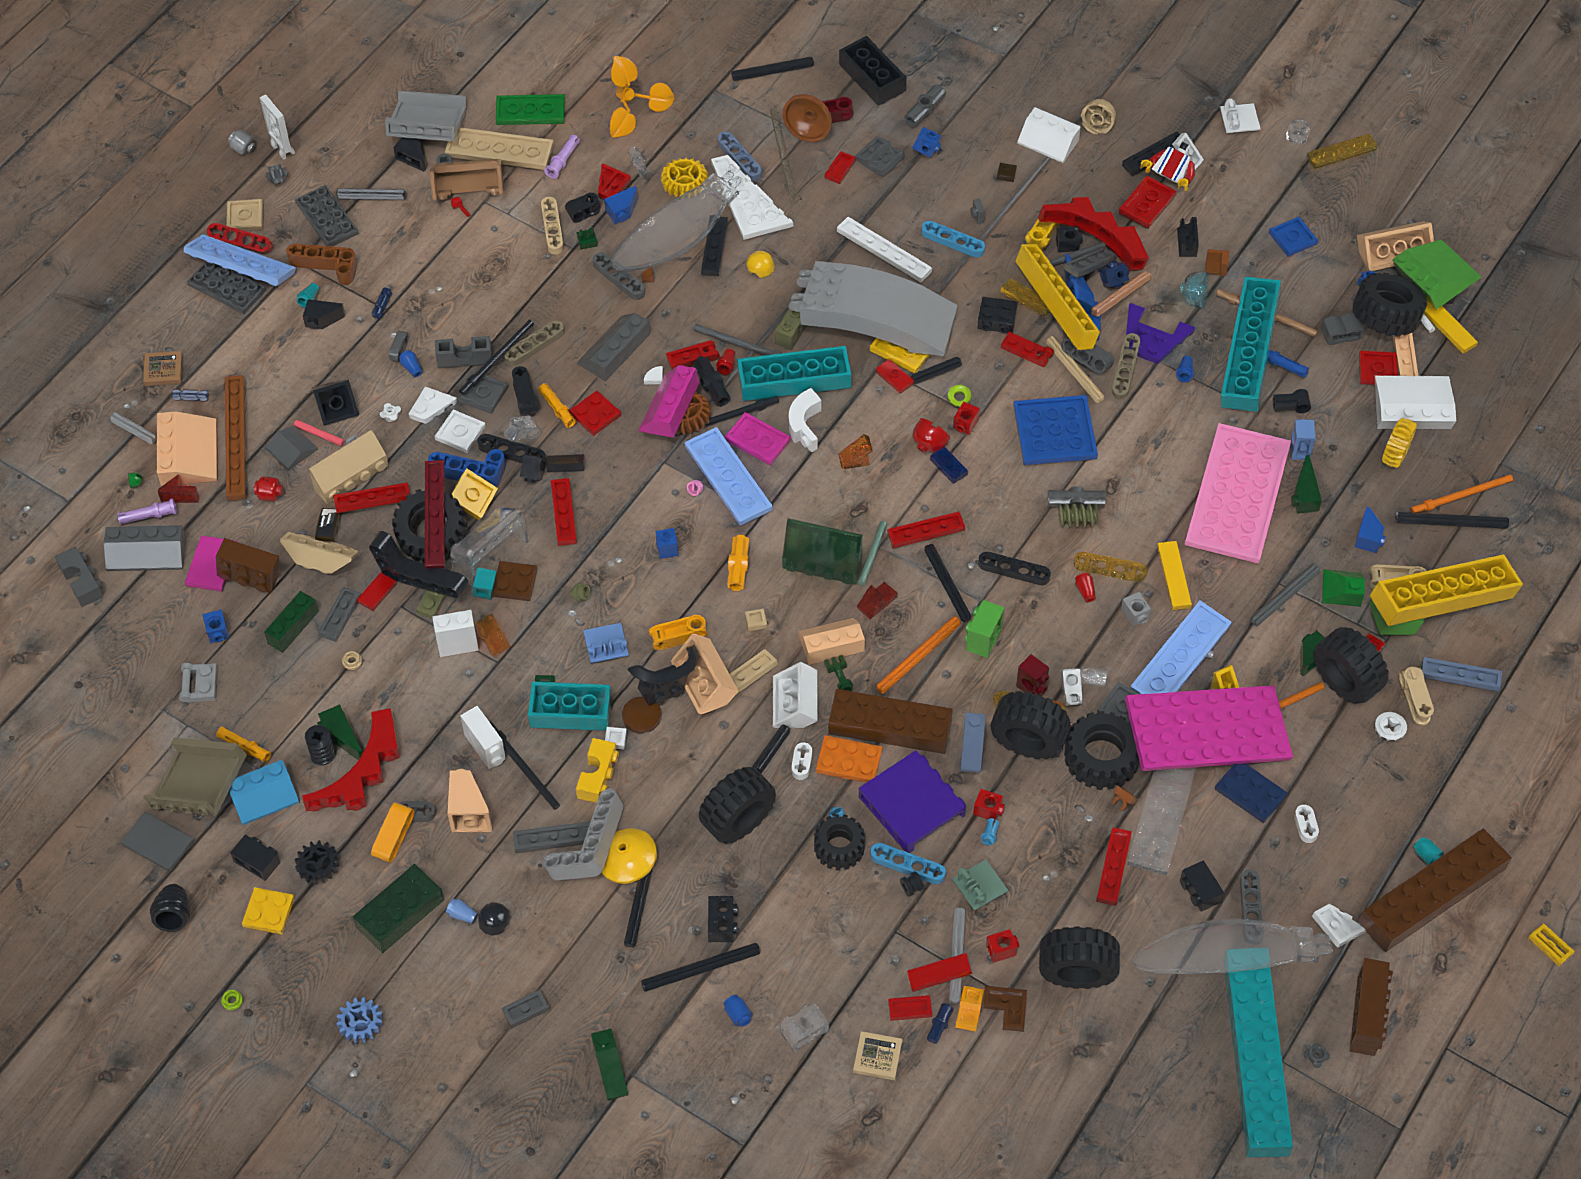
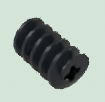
M322 725L311 726L305 733V740L311 760L316 765L329 764L335 757V749L330 732Z

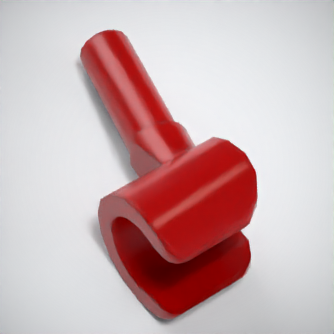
M460 197L450 199L453 209L459 207L467 217H470L471 214L464 208Z

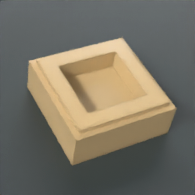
M764 608L745 612L748 631L767 628Z

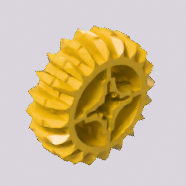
M679 157L677 161L673 159L672 163H667L666 167H663L661 182L665 192H668L670 196L674 195L675 198L681 197L682 200L684 197L690 199L691 196L697 197L698 193L702 194V191L706 189L708 173L704 164H701L699 160L695 161L694 158L688 160L687 157L681 159Z
M1405 418L1398 420L1384 450L1383 463L1395 468L1402 464L1416 432L1417 425L1415 422Z

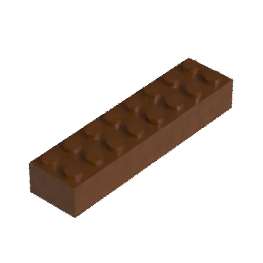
M1483 828L1364 909L1358 922L1382 949L1387 952L1506 870L1512 857Z

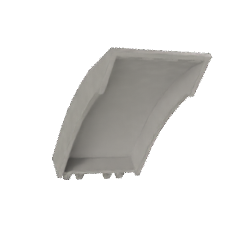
M815 261L813 270L800 271L797 285L806 288L805 294H793L788 307L792 311L800 312L801 325L854 331L894 343L908 349V352L945 355L958 305L920 284L872 268Z

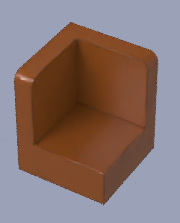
M1208 249L1205 274L1226 276L1229 251Z

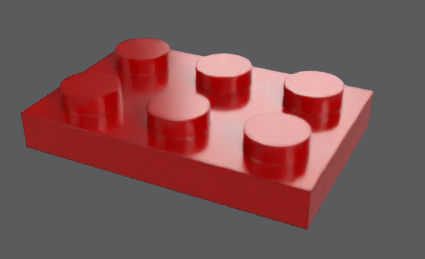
M1146 176L1119 208V213L1149 229L1174 199L1177 191Z

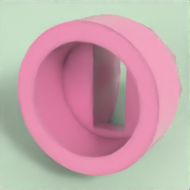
M699 480L689 482L687 485L689 494L692 496L700 494L703 491L702 482Z

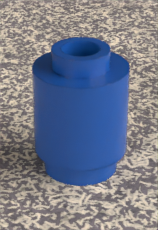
M732 995L724 1001V1010L735 1026L744 1027L751 1022L753 1014L741 997Z

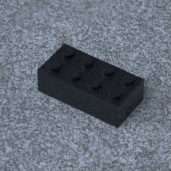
M868 36L839 50V65L877 105L906 91L907 77Z

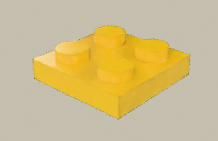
M466 468L451 494L453 498L459 501L460 506L465 512L480 520L498 488Z
M254 887L242 926L283 934L295 899L294 895Z

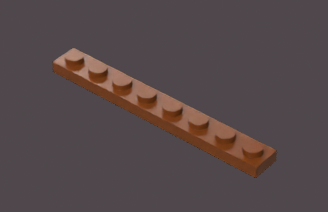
M243 375L225 377L227 501L246 499L245 389Z

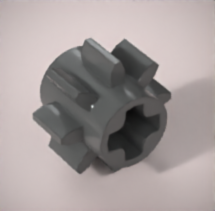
M281 164L268 167L269 172H266L268 181L272 180L273 184L286 181L284 177L288 176L286 167L281 168Z

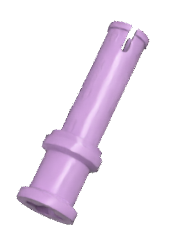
M576 135L570 136L558 155L552 157L550 165L545 167L544 172L548 177L552 179L558 178L560 170L565 168L566 160L580 143L579 138L576 140Z
M173 498L163 503L154 502L153 506L118 513V520L120 525L152 517L160 519L164 515H177L176 504Z

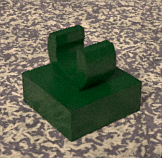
M589 228V230L584 231L581 229L579 232H576L580 250L598 246L594 229Z

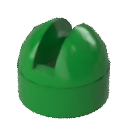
M135 472L128 473L130 488L141 485L142 477L140 474Z

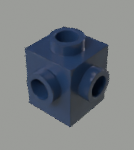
M1117 260L1107 263L1106 267L1098 269L1103 286L1120 287L1124 285L1125 281L1129 280L1128 267L1125 263L1117 262Z

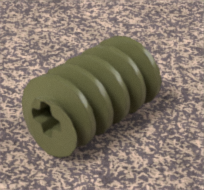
M1059 503L1058 517L1061 527H1064L1065 522L1068 523L1069 527L1072 526L1073 522H1075L1076 527H1079L1080 522H1082L1084 528H1086L1087 523L1090 522L1091 527L1094 528L1095 522L1098 521V505L1095 504L1092 509L1091 504H1087L1085 509L1084 505L1080 504L1077 509L1075 503L1072 504L1071 508L1065 503L1062 509Z

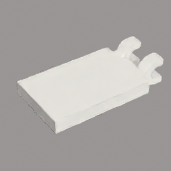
M267 95L260 97L267 130L271 136V145L274 149L278 148L277 144L279 145V154L284 160L286 159V153L290 152L293 155L295 151L290 146L284 116Z

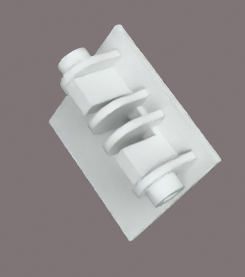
M1227 99L1225 106H1220L1226 133L1260 130L1254 103L1235 105L1234 100Z

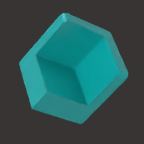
M477 568L472 596L491 600L496 571Z

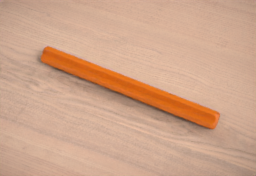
M956 616L949 619L876 684V690L884 694L961 625L960 619Z

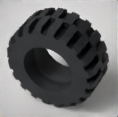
M1375 273L1363 279L1353 302V310L1356 317L1360 319L1362 324H1366L1369 329H1374L1380 334L1385 333L1388 336H1401L1403 334L1405 336L1414 332L1418 328L1427 306L1425 294L1420 287L1417 288L1415 283L1409 282L1404 277L1401 278L1398 277L1399 275H1390L1389 273Z
M418 489L415 490L416 493L413 495L409 493L405 501L401 500L399 502V509H395L393 514L395 518L392 519V526L396 540L407 556H411L415 561L421 559L425 563V538L413 533L416 522L425 516V491ZM445 492V517L447 518L445 526V560L450 558L449 555L451 553L455 555L459 551L457 547L463 546L464 538L467 537L468 532L466 529L468 527L463 509L459 501L453 498L449 492Z
M1339 627L1315 646L1313 658L1318 673L1321 674L1323 681L1329 685V688L1332 691L1334 690L1339 697H1343L1344 700L1354 704L1365 703L1386 686L1389 678L1386 661L1383 660L1381 652H1378L1377 647L1366 636L1361 635L1359 631H1354L1353 628Z
M1017 691L1015 693L1010 692L1000 699L990 727L994 738H997V742L1003 744L1006 749L1012 750L1018 755H1024L1027 758L1049 759L1050 757L1057 756L1063 750L1071 722L1067 712L1064 709L1062 710L1059 704L1053 703V700L1046 699L1039 694H1032V692L1023 693L1022 691Z
M1098 711V714L1091 712L1087 714L1086 718L1082 716L1077 719V723H1073L1070 727L1064 752L1065 763L1069 767L1071 775H1076L1075 779L1080 783L1082 781L1085 782V786L1090 788L1095 786L1098 790H1102L1103 787H1107L1108 790L1114 789L1115 785H1125V781H1130L1137 772L1140 761L1130 721L1126 722V718L1122 715L1118 717L1113 712H1110V714H1105L1104 711ZM1094 741H1107L1114 744L1120 750L1121 755L1113 760H1099L1091 756L1085 749V746Z
M742 767V769H737L733 773L726 775L723 780L721 779L710 790L708 796L704 798V802L700 806L699 820L717 841L726 844L736 842L738 839L744 838L746 834L751 833L767 817L776 800L775 789L755 768Z
M1080 926L1055 929L1052 932H1048L1040 941V973L1046 981L1065 988L1091 989L1092 987L1099 988L1102 985H1109L1110 982L1115 981L1120 972V944L1114 936L1108 932H1103L1101 929H1092V927L1082 928Z

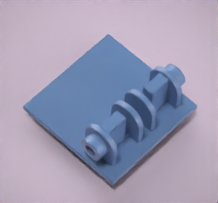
M621 623L583 630L590 663L629 656Z

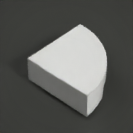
M663 366L649 370L644 377V384H661L663 380Z

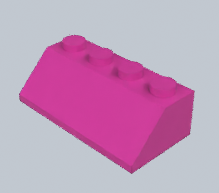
M678 365L665 374L639 427L640 432L674 438L700 383L696 368Z

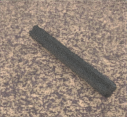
M1311 564L1251 617V623L1259 626L1319 573L1320 568L1316 564Z

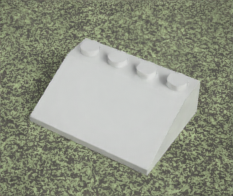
M1375 376L1377 429H1394L1396 423L1401 418L1410 419L1412 422H1415L1417 425L1416 429H1452L1454 426L1456 411L1449 376Z

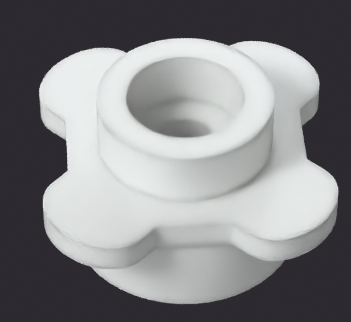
M387 403L384 405L383 411L380 412V417L388 422H393L398 419V413L401 412V408Z

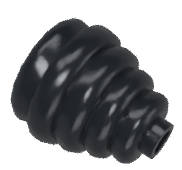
M177 884L166 885L155 897L150 907V916L156 928L166 932H176L186 926L191 917V907L183 887Z

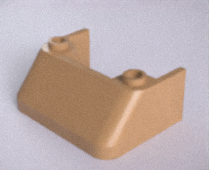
M501 159L440 163L432 165L430 169L433 200H436L437 197L438 199H447L448 195L452 193L486 191L490 192V195L503 194Z

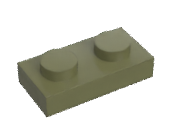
M426 590L416 609V613L433 619L432 616L437 615L446 596Z

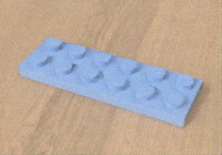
M204 234L184 246V253L194 258L204 259L208 263L218 264L225 269H232L239 274H246L256 280L268 282L273 286H278L294 275L296 270L294 266Z
M717 427L684 442L685 448L740 526L773 510L772 504Z
M1200 600L1133 682L1130 689L1139 694L1178 692L1228 630L1232 622Z

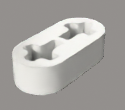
M799 743L794 749L792 776L797 780L806 779L810 772L812 747L808 743ZM802 750H806L804 758H801ZM800 764L803 765L802 773L798 772Z
M1300 805L1297 807L1294 815L1298 833L1302 841L1312 843L1317 839L1319 833L1315 814L1310 806ZM1301 812H1304L1305 815H1308L1306 821L1304 819V816L1301 815ZM1307 827L1309 829V832L1312 833V836H1309L1308 833H1305Z

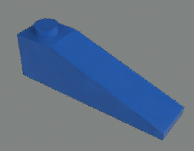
M1065 254L1064 265L1072 261L1069 254ZM1065 270L1068 288L1085 312L1091 314L1092 308L1098 304V301L1094 299L1093 292L1083 276L1076 278Z

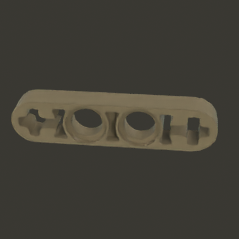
M558 320L552 321L512 346L504 355L506 364L517 366L564 335L563 323ZM544 336L546 340L538 341L537 338ZM526 345L532 347V349L528 351L523 350L522 348Z
M1134 333L1127 334L1123 341L1112 386V394L1117 399H1124L1129 394L1140 348V337ZM1131 340H1134L1135 343H1133L1131 350L1129 349V342H1131ZM1125 355H1131L1133 357V360L1127 362L1123 359V357ZM1121 371H1128L1129 376L1121 377L1119 373ZM1120 382L1124 383L1123 390L1121 393L1118 392L1120 388Z

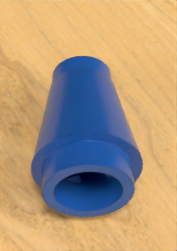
M407 350L399 356L400 364L414 378L419 377L423 373L414 352Z
M1184 356L1176 370L1177 379L1181 382H1189L1194 377L1193 359L1190 356Z

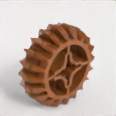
M695 391L676 431L677 435L681 432L684 436L686 433L692 435L694 431L699 432L700 428L705 429V424H709L711 406L707 398L702 394H698Z

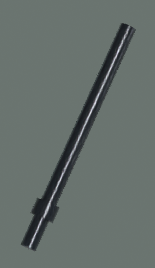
M529 319L475 374H472L460 388V394L465 395L472 387H475L480 382V379L534 325V322Z
M777 396L765 400L762 398L756 400L753 404L711 417L709 424H705V427L743 415L745 412L764 410L767 406L779 403V399ZM682 432L679 435L675 433V437L683 435Z
M489 721L502 739L504 750L554 810L560 807L558 801L506 740V735Z

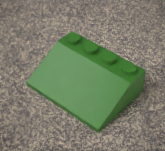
M1442 240L1406 249L1392 259L1398 273L1408 279L1409 282L1415 283L1417 288L1420 287L1425 294L1426 300L1436 310L1481 278L1470 265Z

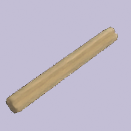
M1054 336L1048 338L1046 344L1054 350L1055 355L1096 403L1102 402L1104 400L1102 392L1076 361L1063 352L1060 342Z

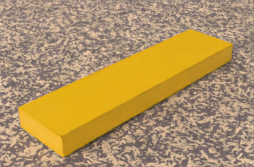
M1427 301L1424 314L1462 354L1477 346L1478 342L1443 306L1436 310Z
M1177 541L1158 543L1157 548L1172 610L1191 608L1192 603Z

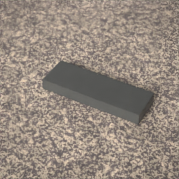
M345 587L342 588L318 631L320 637L337 642L358 604L357 598L361 593Z

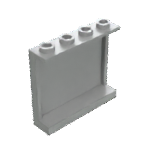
M398 90V103L391 118L386 117L385 120L386 136L455 141L466 113V96Z

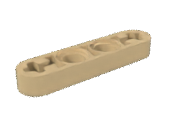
M545 197L541 201L548 251L551 254H560L564 247L557 201L553 197ZM548 204H551V210H548ZM551 216L556 218L553 221L547 220V218ZM551 230L558 231L556 234H549ZM553 241L557 242V247H554Z

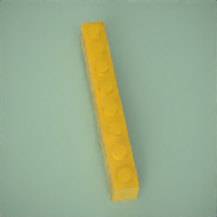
M1022 244L1015 261L1077 350L1093 349L1100 333L1098 328L1037 244Z

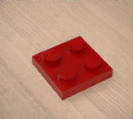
M1360 350V384L1375 385V376H1398L1397 353Z
M597 390L569 410L573 418L593 436L621 417V411Z

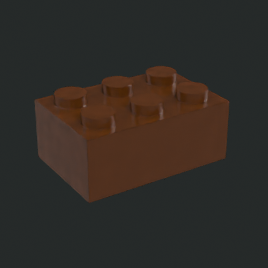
M224 538L215 556L217 576L223 580L237 582L242 586L256 588L260 592L271 593L280 575L279 555Z

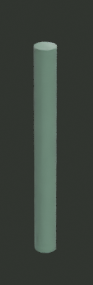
M880 521L858 580V584L864 586L880 546L887 527V522Z

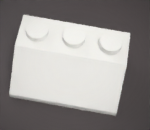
M1034 107L1025 121L1017 144L1064 163L1079 141L1081 127Z
M799 662L774 675L773 727L779 728L784 724L789 728H805L817 722V670Z

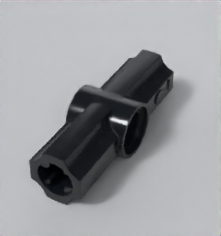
M698 357L693 362V367L696 368L697 374L700 377L702 388L710 394L716 406H725L730 401V396L723 385L720 373L714 370L707 357Z

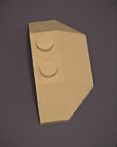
M292 532L286 533L280 539L281 544L296 564L302 565L307 569L320 570V572L325 574L335 572L351 562L359 554V551L349 546L331 541L315 540V537Z

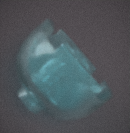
M1201 271L1193 272L1185 278L1184 283L1180 284V293L1183 294L1185 302L1190 306L1205 307L1208 296L1206 291L1209 286L1208 273Z

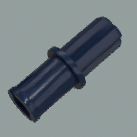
M942 1003L938 1014L932 1019L933 1026L927 1036L929 1042L936 1044L943 1030L947 1029L948 1020L954 1010L951 1005Z

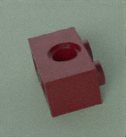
M1030 654L1018 666L1016 687L1024 693L1032 692L1035 695H1043L1048 688L1049 667Z

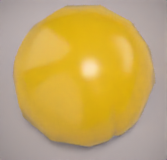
M755 251L749 255L746 261L749 272L757 274L759 278L769 276L775 268L771 255L766 251Z

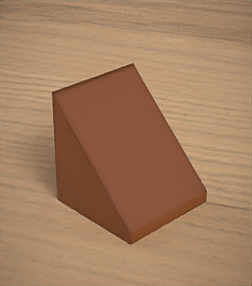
M652 266L642 273V283L653 282Z

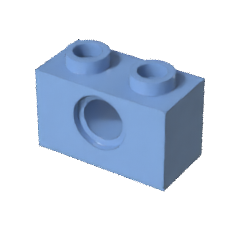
M1295 420L1290 439L1291 460H1305L1306 455H1310L1311 458L1316 439L1314 420Z

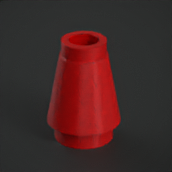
M726 349L717 361L716 367L720 374L728 375L733 371L734 350Z
M1082 573L1076 576L1075 585L1085 599V602L1089 603L1096 600L1093 577L1089 573Z

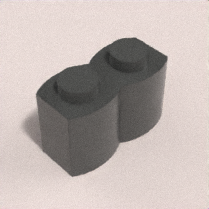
M1346 313L1341 317L1328 316L1323 319L1321 326L1329 345L1360 340L1365 331L1355 313Z

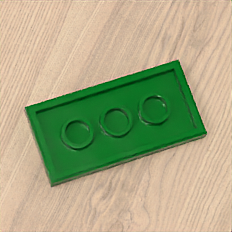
M565 94L499 95L496 98V125L564 124Z

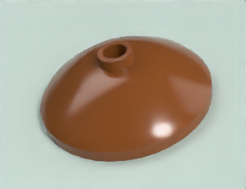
M798 94L791 97L784 105L783 120L785 126L798 139L806 142H816L825 138L832 126L831 114L826 105L818 98L808 94Z

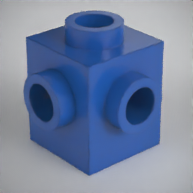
M923 127L912 148L922 155L931 157L933 152L937 153L941 146V143H939L941 135Z

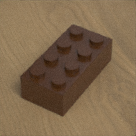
M1368 958L1363 960L1357 976L1349 1052L1375 1056L1377 1050L1382 1048L1387 1033V1028H1384L1385 1021L1387 1022L1389 1013L1386 1005L1389 1002L1391 990H1388V985L1391 983L1393 971L1389 970L1390 962Z

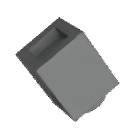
M1140 592L1122 600L1121 610L1132 627L1144 624L1149 620L1151 608Z

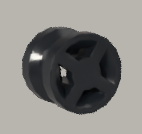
M915 871L910 873L909 877L900 879V884L909 897L914 895L915 891H922L924 889V884Z

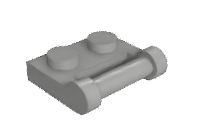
M183 663L181 665V672L183 673L182 692L179 693V700L181 702L216 701V663L194 665ZM190 674H196L195 693H189Z

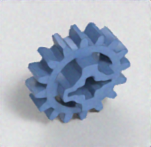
M362 997L361 1002L354 998V1003L351 1004L347 1001L346 1008L340 1007L342 1014L336 1016L339 1021L336 1024L338 1029H340L341 1036L345 1035L347 1041L353 1038L354 1043H357L359 1039H362L363 1043H365L366 1037L373 1039L374 1032L379 1034L380 1031L377 1026H383L381 1020L383 1016L379 1012V1006H374L373 1000L366 1003L365 997ZM371 1013L373 1014V1021L370 1019ZM347 1019L349 1020V1027L346 1026Z

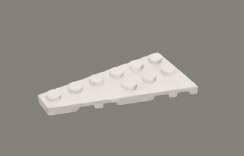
M728 155L711 159L712 167L743 240L793 227V221L790 218L788 219L784 212L773 204V201L757 184L754 185L751 182V178L745 175Z

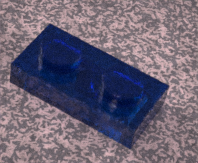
M946 447L930 455V460L953 484L968 475V470Z

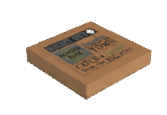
M181 351L145 353L144 386L181 384Z

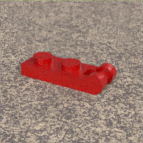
M1010 331L1001 343V349L1041 367H1045L1048 363V358H1051L1054 354L1052 348L1043 347Z
M710 340L666 353V358L672 370L678 365L691 366L700 356L716 361L720 358V355L715 350L714 341Z

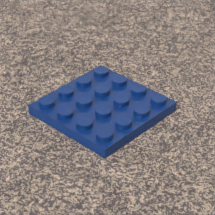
M1087 395L1013 402L1023 465L1097 459L1098 453Z

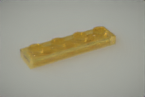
M1369 133L1307 153V158L1313 168L1317 169L1375 151L1378 145Z

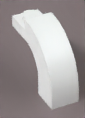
M812 388L801 393L793 401L789 410V433L794 443L801 441L802 445L811 452L818 449V438L806 425V421L821 411V399Z

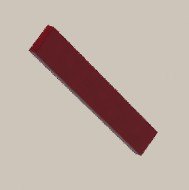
M444 460L425 461L426 569L445 568Z

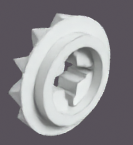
M1386 712L1377 717L1375 731L1379 733L1380 737L1386 738L1387 741L1394 740L1396 742L1405 735L1407 724L1399 714ZM1388 723L1391 725V727H1394L1393 732L1390 728H1387Z

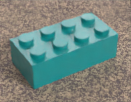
M532 681L528 709L529 726L531 728L606 731L607 727H609L611 686Z

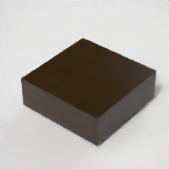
M1000 163L997 180L1014 182L1017 165Z

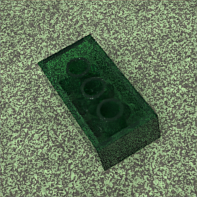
M413 864L352 916L355 927L376 948L384 953L444 901L443 892L416 864Z

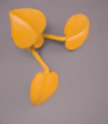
M621 56L613 57L611 80L616 86H619L616 90V96L621 99L620 102L623 103L625 108H617L611 116L610 135L613 138L630 134L636 125L635 116L629 113L630 108L625 101H631L634 96L650 99L648 103L649 108L656 112H662L668 109L675 99V95L670 87L664 83H655L650 88V96L634 93L633 89L629 88L630 82L637 78V68L632 61Z

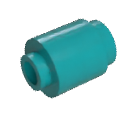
M1426 837L1419 839L1413 846L1416 850L1415 853L1428 866L1444 855V852L1431 839Z

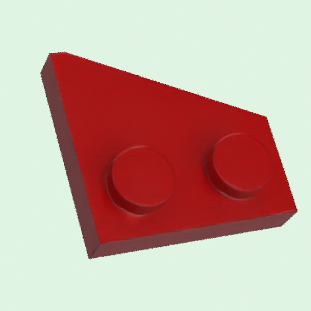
M602 163L598 197L606 199L622 192L630 183L631 176Z

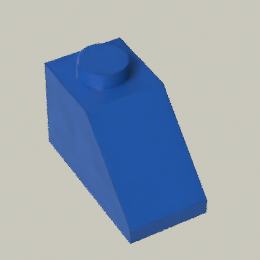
M636 186L604 199L605 211L614 224L631 218L638 200Z
M1366 507L1355 547L1377 553L1379 546L1383 547L1386 536L1382 535L1384 531L1383 525L1369 507Z

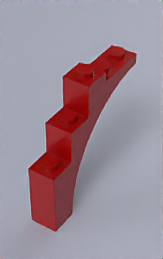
M1089 197L1072 198L1070 203L1047 204L1041 208L1038 215L1040 222L1078 226V229L1092 234L1108 245L1121 261L1125 263L1129 271L1144 269L1149 257L1135 226L1118 227L1112 212H1095Z
M391 708L371 712L372 725L369 741L362 756L348 773L321 790L302 795L306 812H315L328 807L336 808L343 804L346 805L347 811H357L367 807L364 786H375L378 783H383L380 762H391L400 758Z

